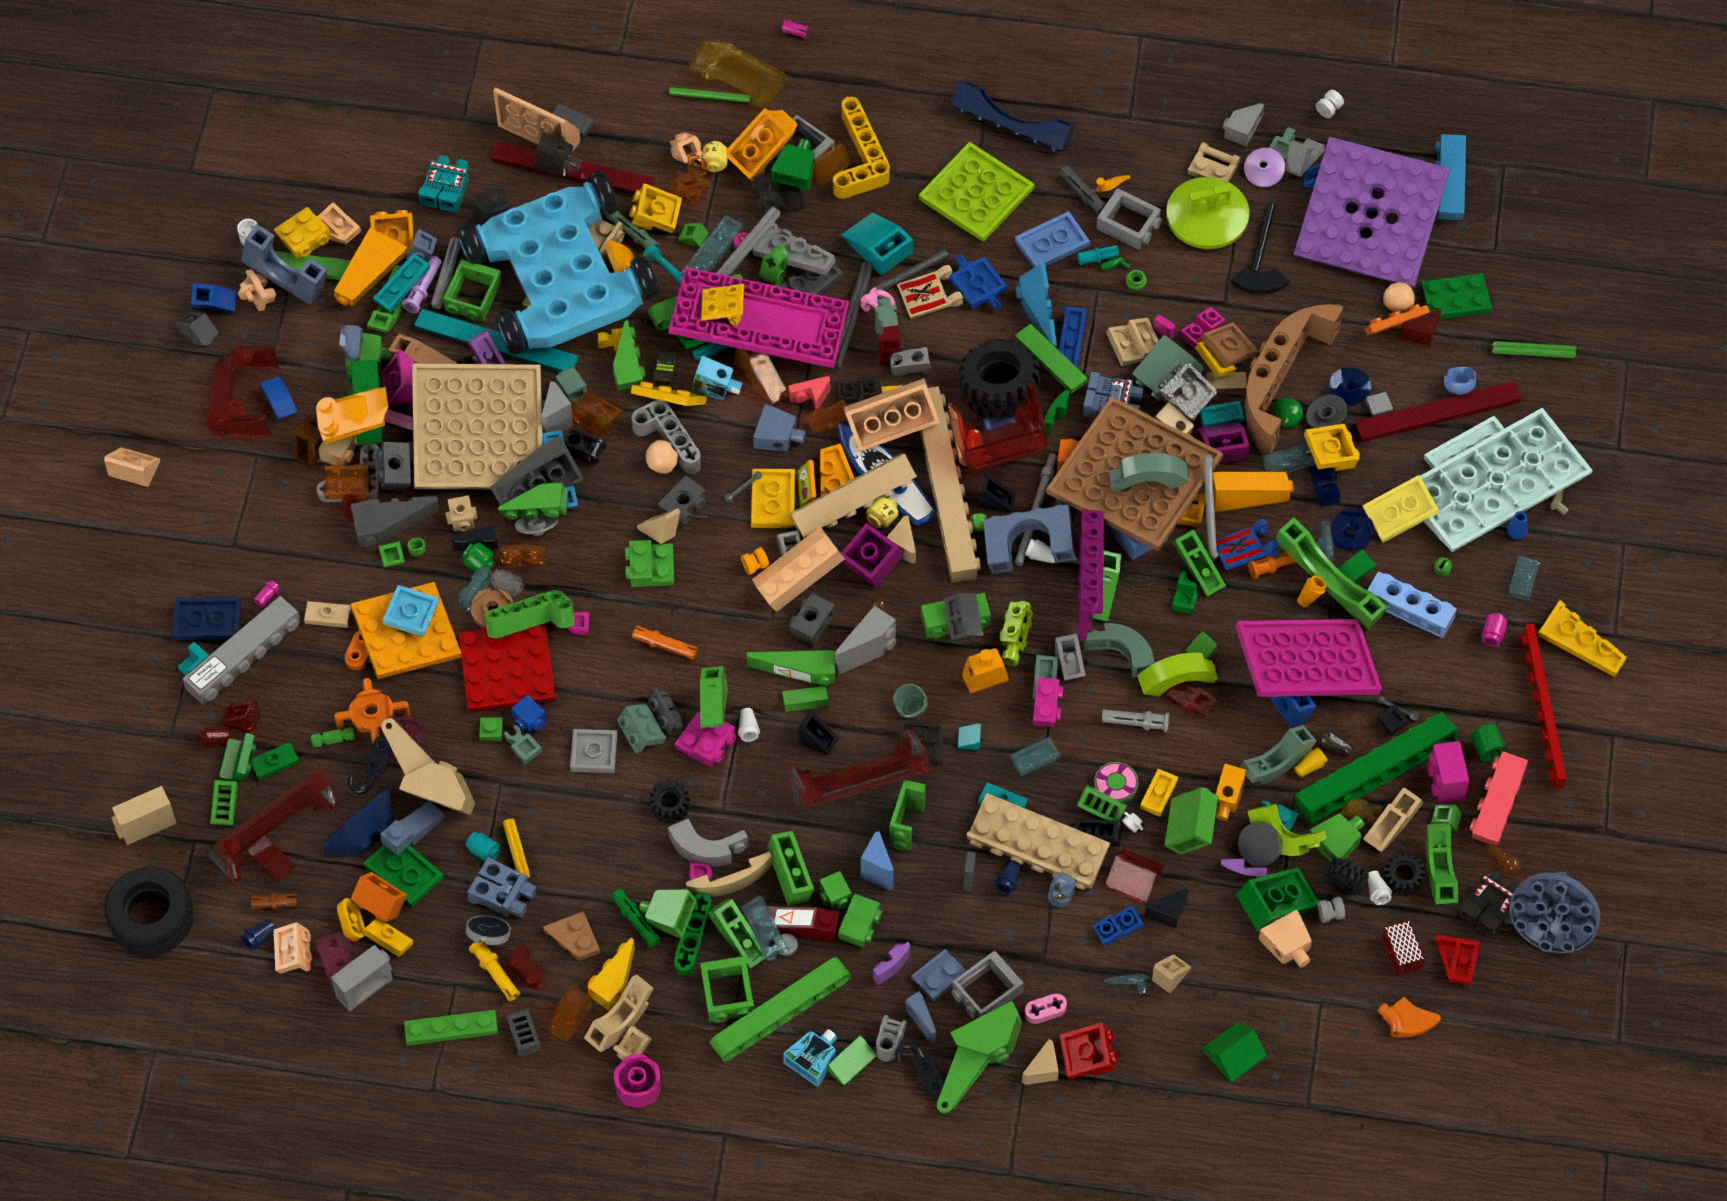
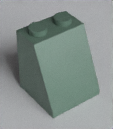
M1163 335L1132 374L1137 378L1135 383L1145 390L1148 387L1152 390L1151 395L1156 400L1161 402L1163 399L1168 403V396L1173 397L1174 389H1185L1205 368L1170 338Z

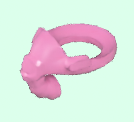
M874 287L870 290V293L861 297L860 306L864 311L868 312L870 305L874 308L878 307V296L890 298L891 305L895 304V300L886 291L878 290Z

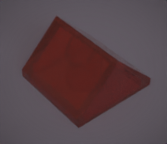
M1123 848L1114 859L1105 887L1147 904L1165 865Z

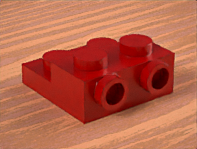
M1103 1022L1060 1034L1066 1074L1069 1079L1091 1073L1097 1076L1116 1070L1115 1064L1119 1062L1118 1055L1115 1050H1112L1111 1043L1115 1042L1112 1029H1108Z

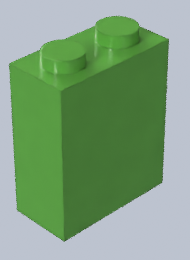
M1200 787L1172 798L1164 846L1181 855L1210 845L1212 843L1218 796L1210 792L1209 789Z

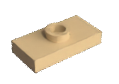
M308 601L304 622L311 625L348 628L351 605Z

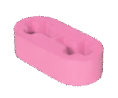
M1052 994L1033 1000L1025 1007V1018L1032 1024H1038L1060 1017L1066 1012L1067 1001L1061 994ZM1053 1002L1060 1004V1009H1056L1053 1006ZM1035 1008L1036 1011H1039V1015L1035 1016L1034 1013H1031V1009Z

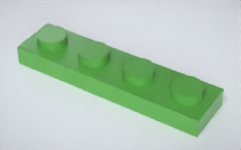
M495 1010L404 1021L407 1046L498 1034Z

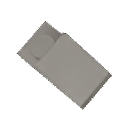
M1308 138L1303 144L1293 140L1285 161V171L1301 177L1325 151L1324 145Z
M1077 633L1056 637L1055 656L1059 658L1063 680L1086 676Z

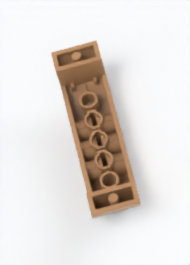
M1332 304L1316 305L1291 314L1274 329L1267 342L1263 341L1259 350V357L1253 359L1250 366L1252 370L1249 374L1244 404L1245 426L1252 442L1264 456H1271L1278 443L1281 426L1280 418L1266 413L1269 405L1308 336L1332 345L1340 330L1342 306Z

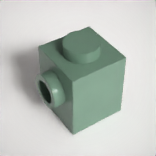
M574 367L563 370L555 376L556 384L571 405L587 397L586 384Z

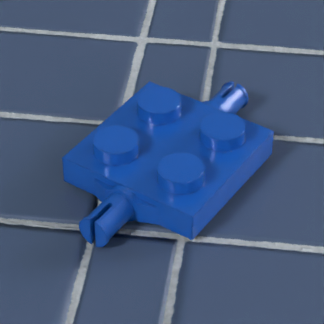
M962 254L956 256L955 261L961 268L949 275V280L961 292L969 306L974 309L983 303L989 302L994 310L1000 309L1002 304L997 300L996 296L1007 290V284L987 259L982 257L976 261L967 262Z

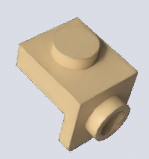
M631 1026L620 1044H615L613 1049L618 1052L617 1057L622 1060L632 1054H642L652 1038L635 1026Z

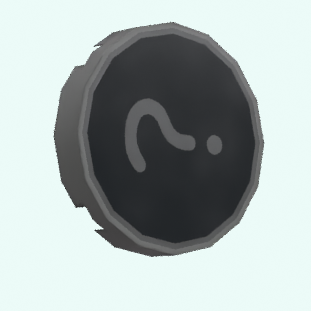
M476 916L467 921L465 933L474 942L479 943L482 940L486 941L485 944L499 945L508 941L511 927L506 921L497 917Z

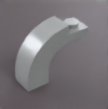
M689 819L668 827L669 838L673 846L682 857L690 862H702L710 867L728 865L732 863L731 854H739L748 847V836L744 830L724 839L712 841L700 837L695 832Z

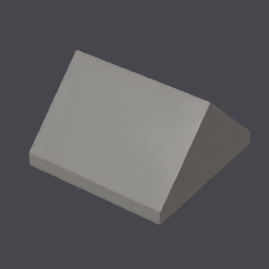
M552 381L541 415L543 433L562 430L563 432L573 426L571 403L558 385Z

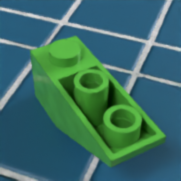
M628 320L624 322L613 363V374L617 391L630 389L632 385H639L643 378H646L644 367L639 366L638 359L641 358L639 347H634L633 339H636L634 327H629Z
M562 483L540 484L499 506L498 510L505 518L510 520L518 519V517L536 519L538 516L556 518L559 515H566L568 490Z
M1104 551L1103 613L1093 614V620L1108 622L1119 577L1121 554Z
M724 666L702 668L700 677L701 728L723 726L728 693Z

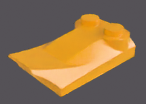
M764 108L726 150L727 158L751 181L759 179L765 173V167L792 137L798 124L783 110L773 111Z
M386 387L374 388L336 400L330 397L321 399L316 406L318 428L325 444L385 426L384 416L388 409Z

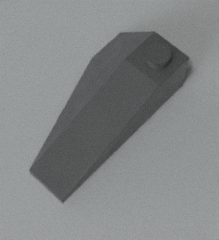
M558 436L540 446L490 488L501 505L540 484L562 483L567 488L584 480L561 436Z

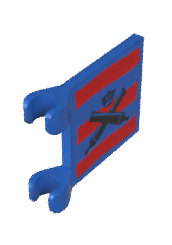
M1265 519L1258 520L1251 527L1216 539L1218 556L1226 570L1264 556H1277L1281 553L1277 540H1271L1263 547L1256 536L1268 534L1269 530Z

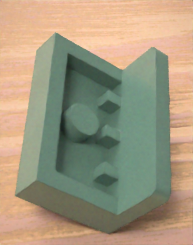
M647 704L627 706L617 719L620 728L636 754L641 753L645 746L662 744L666 739L665 734Z

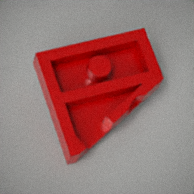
M1436 935V942L1448 981L1472 986L1480 942Z

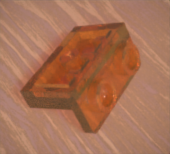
M589 392L584 393L574 401L572 407L573 421L603 437L608 435L610 425L618 420L622 414L620 408Z
M338 464L325 466V499L369 498L370 476L368 466L360 464L353 466H341Z

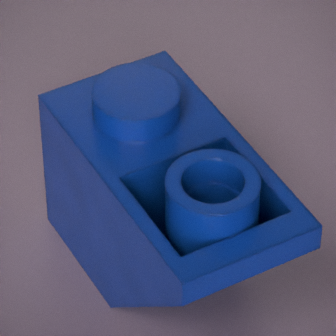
M193 284L192 308L193 310L235 312L237 291L216 285Z

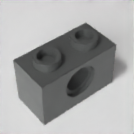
M383 442L381 448L377 450V462H380L377 480L381 482V490H407L411 484L409 443ZM388 463H394L398 469L390 468Z
M685 476L658 503V515L679 508L678 529L682 524L689 522L692 514L697 509L700 510L705 505V489Z
M811 593L809 598L804 599L801 603L798 615H794L791 618L789 627L790 637L813 648L835 615V607L833 603ZM808 618H813V619H815V620H813V621H808V620H806V619H808Z

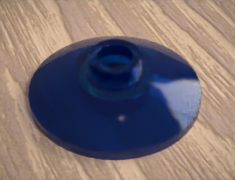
M1342 368L1336 371L1329 381L1331 395L1341 397L1347 405L1359 404L1365 401L1371 393L1372 386L1369 377L1363 371L1356 368Z

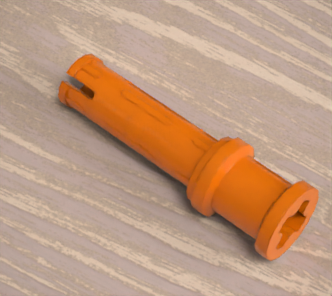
M1283 552L1277 556H1265L1263 559L1248 562V569L1252 578L1257 579L1259 575L1268 572L1271 574L1275 573L1277 568L1295 563L1296 561L1287 552Z

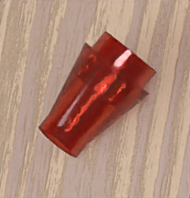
M214 727L200 729L201 747L207 746V748L227 743L229 738L233 739L232 729Z

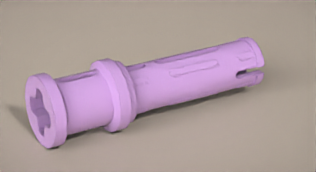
M436 256L430 257L428 263L431 268L409 291L408 297L402 301V307L406 311L418 313L420 310V303L427 297V288L442 264L441 260Z

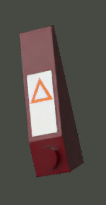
M751 906L747 923L753 930L791 934L795 937L836 943L840 921L839 911L821 908Z

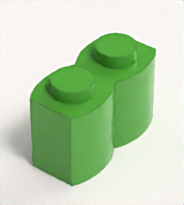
M854 894L839 929L838 939L864 948L866 942L870 943L874 935L872 927L874 923H879L883 911L880 910V903Z

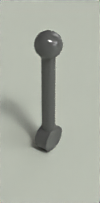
M756 471L752 478L732 494H726V502L731 503L738 493L755 480L761 479V472Z
M1380 695L1377 697L1379 704H1385L1389 707L1394 705L1385 700L1384 696ZM1398 707L1405 716L1409 717L1411 722H1417L1419 718L1417 713H1409Z

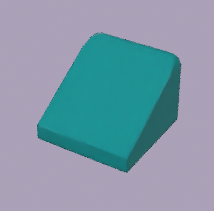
M981 724L959 728L958 749L980 750Z

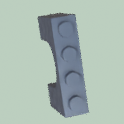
M256 224L245 239L241 262L311 306L323 290L327 268L311 258L308 259L301 270L289 266L277 256L273 249L274 235Z
M1059 504L1045 509L1036 508L1028 512H1014L1011 515L992 516L989 519H983L987 562L992 574L1013 571L1012 544L1017 536L1032 529L1042 530L1050 535L1051 553L1055 563L1077 560L1073 520L1068 504Z

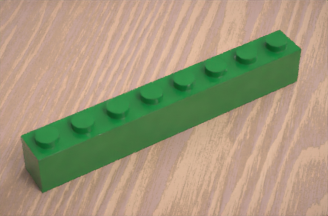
M1443 712L1431 716L1418 726L1410 728L1409 731L1394 737L1391 741L1380 747H1376L1363 757L1355 759L1354 762L1337 769L1336 772L1325 778H1321L1308 788L1300 790L1295 794L1296 808L1313 825L1428 760L1429 754L1432 753L1433 745L1457 742L1458 728Z

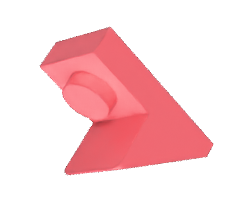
M826 376L789 385L788 395L790 403H802L811 399L815 412H817L830 392V377Z

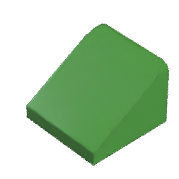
M702 223L685 224L678 241L693 247L702 248L708 236V231Z
M400 541L378 546L384 567L405 562Z
M1202 631L1189 645L1186 652L1202 653L1204 659H1209L1217 652V644Z
M1436 805L1431 824L1449 823L1451 831H1457L1462 812L1456 805Z

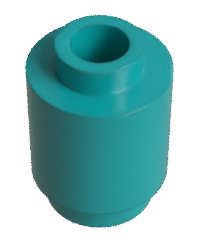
M473 832L466 842L469 852L483 861H486L488 857L495 860L500 853L499 844L483 833Z

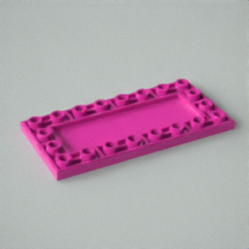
M685 267L668 333L834 368L849 301ZM744 284L743 315H741V321L738 325H732L728 317L701 320L704 289Z

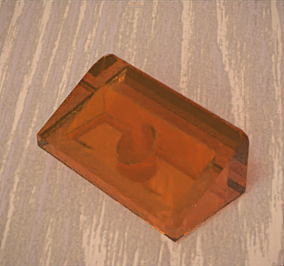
M839 143L815 162L812 178L819 185H824L835 174L851 164L843 143Z

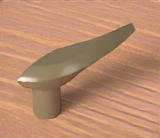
M1563 490L1554 494L1551 501V510L1556 509L1562 515H1565L1569 509L1561 503L1563 499Z

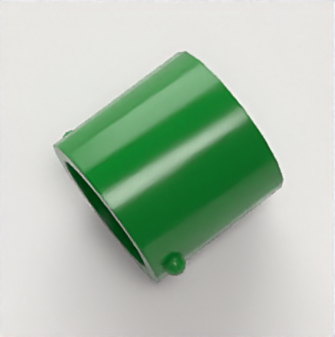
M1495 724L1484 725L1473 731L1470 736L1479 758L1483 762L1495 760L1496 756L1501 757L1502 751H1507V747Z

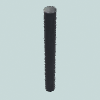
M1268 203L1251 271H1260L1276 207L1274 203Z

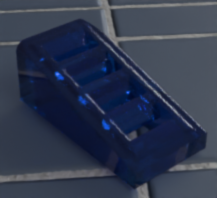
M1317 465L1308 466L1319 506L1338 504L1340 502V491L1332 469H1318ZM1327 472V474L1316 476V474Z

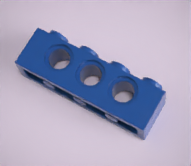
M1310 696L1270 697L1290 728L1308 722L1316 708Z

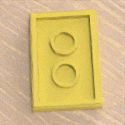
M1420 475L1362 505L1382 543L1440 513Z

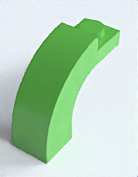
M1449 823L1428 824L1426 860L1435 904L1458 903V881L1454 874L1451 856V826Z

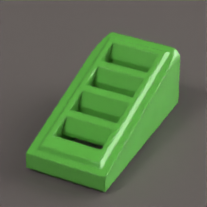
M214 781L211 825L233 826L238 793V783L236 781ZM220 790H231V794H222ZM219 798L230 799V802H219ZM218 806L230 807L229 811L217 810ZM217 814L229 815V819H217L216 816Z
M1087 784L1077 802L1078 807L1104 820H1120L1127 806ZM1091 793L1093 797L1088 805L1085 802ZM1099 797L1102 800L1098 808L1096 809L1093 806L1097 798ZM1106 801H1107V802H1109L1110 804H1109V806H1108L1106 812L1103 813V812H1101V811H1102V809H1103V807H1104V805H1105V803H1106ZM1114 805H1116L1118 808L1112 818L1109 815Z

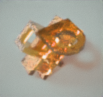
M690 154L688 157V173L681 174L678 170L676 171L677 179L670 180L676 196H684L687 204L701 201V191L710 187V180L706 179L707 163L701 156L696 154ZM693 159L699 160L702 165L695 163ZM692 182V184L684 185V183ZM697 194L696 197L690 198L691 195Z

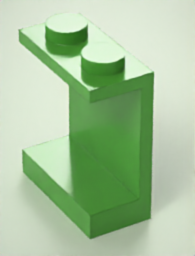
M904 779L889 826V846H893L901 851H911L912 827L901 825L906 808L919 812L924 811L925 784Z

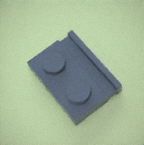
M944 949L911 975V980L934 1002L952 987V981L965 973L966 970Z

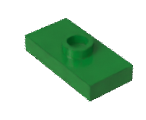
M290 742L250 759L251 766L259 781L300 763Z

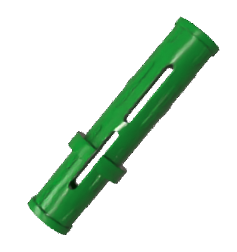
M622 888L614 891L611 899L621 909L622 916L628 918L649 945V948L657 946L661 942V938L639 912L637 904L628 898Z

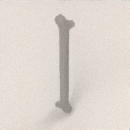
M1207 455L1202 460V464L1204 466L1208 555L1213 562L1218 557L1215 530L1213 458L1211 455Z

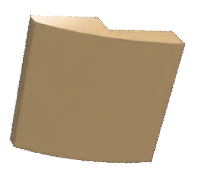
M1148 318L1129 320L1127 325L1110 327L1106 332L1121 366L1143 361L1159 341Z

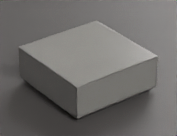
M1386 392L1366 397L1365 402L1372 417L1393 412V407Z

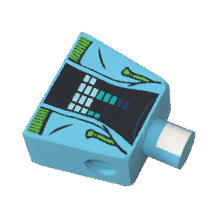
M702 356L695 374L691 393L723 400L727 391L739 394L743 382L731 379L733 372L731 367Z
M829 1029L821 1037L812 1031L808 1032L784 1052V1064L818 1088L828 1072V1064L836 1058V1049L832 1044L837 1039V1036Z

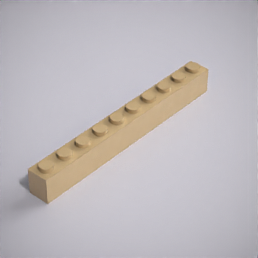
M939 386L931 387L928 390L940 423L920 430L949 574L951 583L977 579V571L981 570L979 557L975 558L974 552H977L976 541L971 539L970 533H973L971 520L967 521L966 515H969L967 502L963 503L962 497H965L964 485L959 484L961 471L960 466L955 465L957 452L956 448L951 446L953 433L947 427L950 424L948 412H944L943 408L946 407L945 395L940 394Z

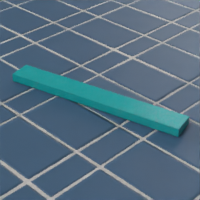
M424 309L421 310L414 324L415 330L470 346L468 344L469 340L484 330L488 331L502 356L531 365H540L541 368L558 373L572 367L575 368L579 360L578 355L551 347L529 349L526 341L524 351L512 354L507 349L500 332Z

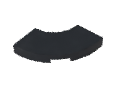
M1245 267L1231 279V284L1249 293L1267 292L1268 294L1287 287L1290 284V280L1276 268L1260 273Z

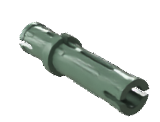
M618 211L607 216V219L615 225L618 222L624 223L623 231L633 238V242L637 245H642L645 249L651 244H654L657 248L660 247V244L651 238L646 230L631 224V221Z

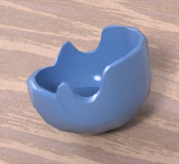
M1450 368L1447 371V376H1444V386L1446 390L1453 394H1467L1475 388L1476 371L1472 368Z

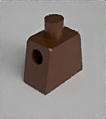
M310 415L293 432L294 459L311 467L314 466L320 457L318 448L323 442L318 428L317 416Z

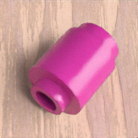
M1493 613L1486 617L1481 636L1483 643L1487 646L1497 647L1503 641L1508 621L1502 614Z

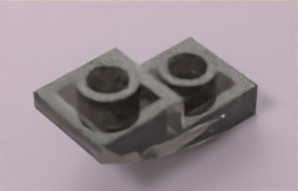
M859 377L858 381H836L837 403H856L881 394L880 378Z

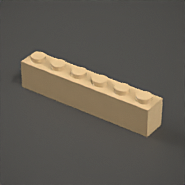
M901 453L789 513V516L796 529L799 530L800 537H805L819 527L825 526L830 528L838 523L837 519L843 516L845 518L851 517L857 513V508L871 506L875 501L874 499L880 496H890L894 493L893 489L898 486L904 488L912 484V479L917 476L906 455Z

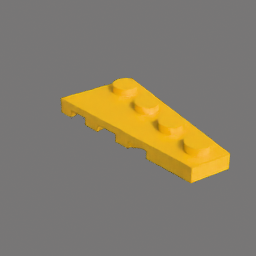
M1559 600L1540 629L1538 636L1616 677L1627 657L1609 641L1603 640L1597 635L1595 629L1583 623L1575 612L1569 611L1565 607L1566 604Z

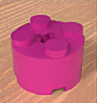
M643 1054L629 1055L622 1059V1062L614 1071L616 1094L625 1106L645 1107L657 1101L661 1091L660 1070L658 1065L649 1059L648 1056Z

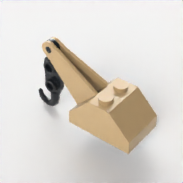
M391 718L385 719L381 724L383 734L374 740L366 761L365 784L362 787H356L353 784V776H349L348 786L350 790L360 795L369 792L375 781L385 772L393 750L405 774L399 788L400 790L471 816L475 801L463 775L456 772L457 768L442 761L439 762V765L436 764L397 721Z

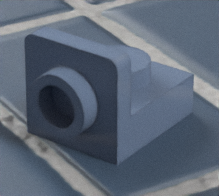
M419 229L415 234L410 250L406 254V259H409L415 253L427 262L433 254L437 238Z

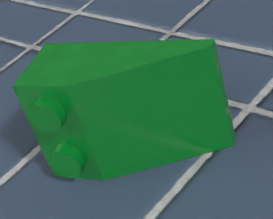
M1298 867L1248 880L1236 894L1257 932H1260V929L1295 910L1302 915L1317 908L1318 902Z

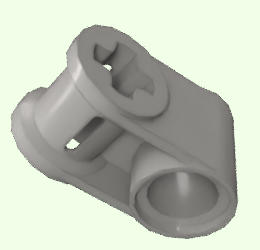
M884 1015L876 1040V1055L879 1060L888 1062L895 1058L896 1050L906 1030L907 1021L903 1020L900 1022L890 1019L888 1015ZM888 1045L891 1048L883 1049L882 1046Z

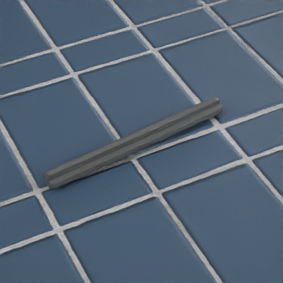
M862 263L846 314L834 366L836 368H840L860 311L861 297L865 295L873 271L872 263Z

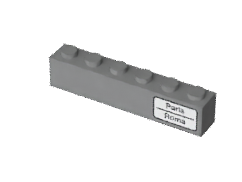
M279 596L183 678L185 689L202 705L207 701L213 700L220 690L228 687L234 678L240 673L246 672L255 660L261 659L268 649L273 645L279 644L289 631H294L300 623L298 611Z

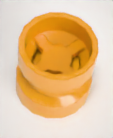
M761 547L755 549L751 554L741 555L742 564L748 575L756 573V570L760 568L765 569L769 566L766 553Z

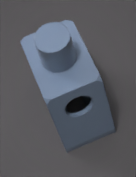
M765 404L753 436L754 448L786 452L789 450L792 441L804 442L806 431L796 429V417L794 415Z

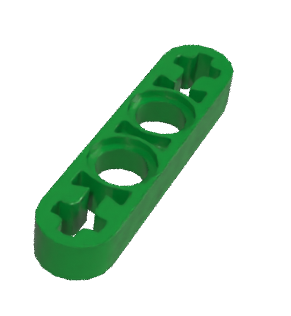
M706 893L694 895L697 902L689 920L690 923L692 920L698 919L702 922V925L696 929L692 928L688 923L683 938H680L674 958V968L680 975H689L695 968L709 919L707 912L711 910L712 906L711 898ZM703 900L705 905L702 906L700 914L698 913V903ZM692 939L696 942V946L689 949L684 946V942ZM684 954L688 955V965H685V968H682L681 963H683L685 958Z

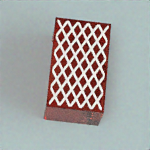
M1410 920L1385 926L1382 938L1396 975L1399 976L1423 969L1425 958Z

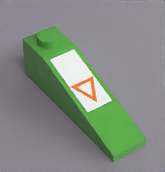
M835 650L747 652V667L810 684H819L821 686L835 684Z

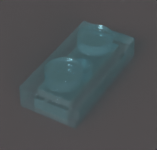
M483 565L479 572L476 571L473 574L470 584L467 588L464 587L459 594L461 609L467 612L471 609V602L474 596L486 589L492 581L491 570Z
M1048 737L1012 754L1010 759L1020 776H1023L1060 759V753L1051 738Z

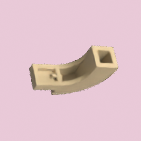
M638 975L632 976L616 1005L607 1014L592 1022L584 1039L600 1052L612 1047L640 1019L649 1005L647 1000L654 988Z

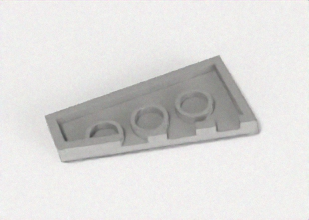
M776 223L772 224L752 249L754 256L763 258L767 253H771L776 245H781L789 253L787 265L822 275H827L836 262L833 254L816 245L811 246L805 239L793 236L787 229L782 230L778 228Z

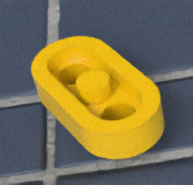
M345 898L338 903L337 912L344 936L353 942H357L365 936L363 935L364 922L357 903L350 898Z

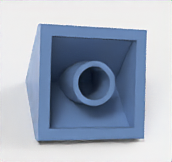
M878 831L874 833L861 857V878L887 890H893L894 870L881 834Z

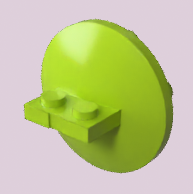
M1200 177L1184 182L1173 191L1167 203L1166 217L1171 231L1184 243L1205 250L1217 249L1232 244L1242 236L1249 221V205L1243 193L1233 184L1218 178Z

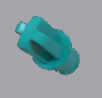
M1116 245L1101 249L1095 247L1093 250L1078 252L1077 260L1079 266L1094 262L1101 263V260L1119 256V250Z
M709 342V344L693 349L692 354L695 360H700L702 356L707 357L712 354L717 356L721 351L733 347Z

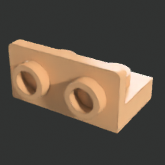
M297 922L274 929L275 971L280 974L297 968H301L304 971L311 970L312 956L309 942L311 935L307 928Z

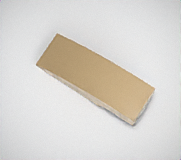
M1403 787L1391 804L1389 803L1363 840L1382 853L1423 804L1422 800Z

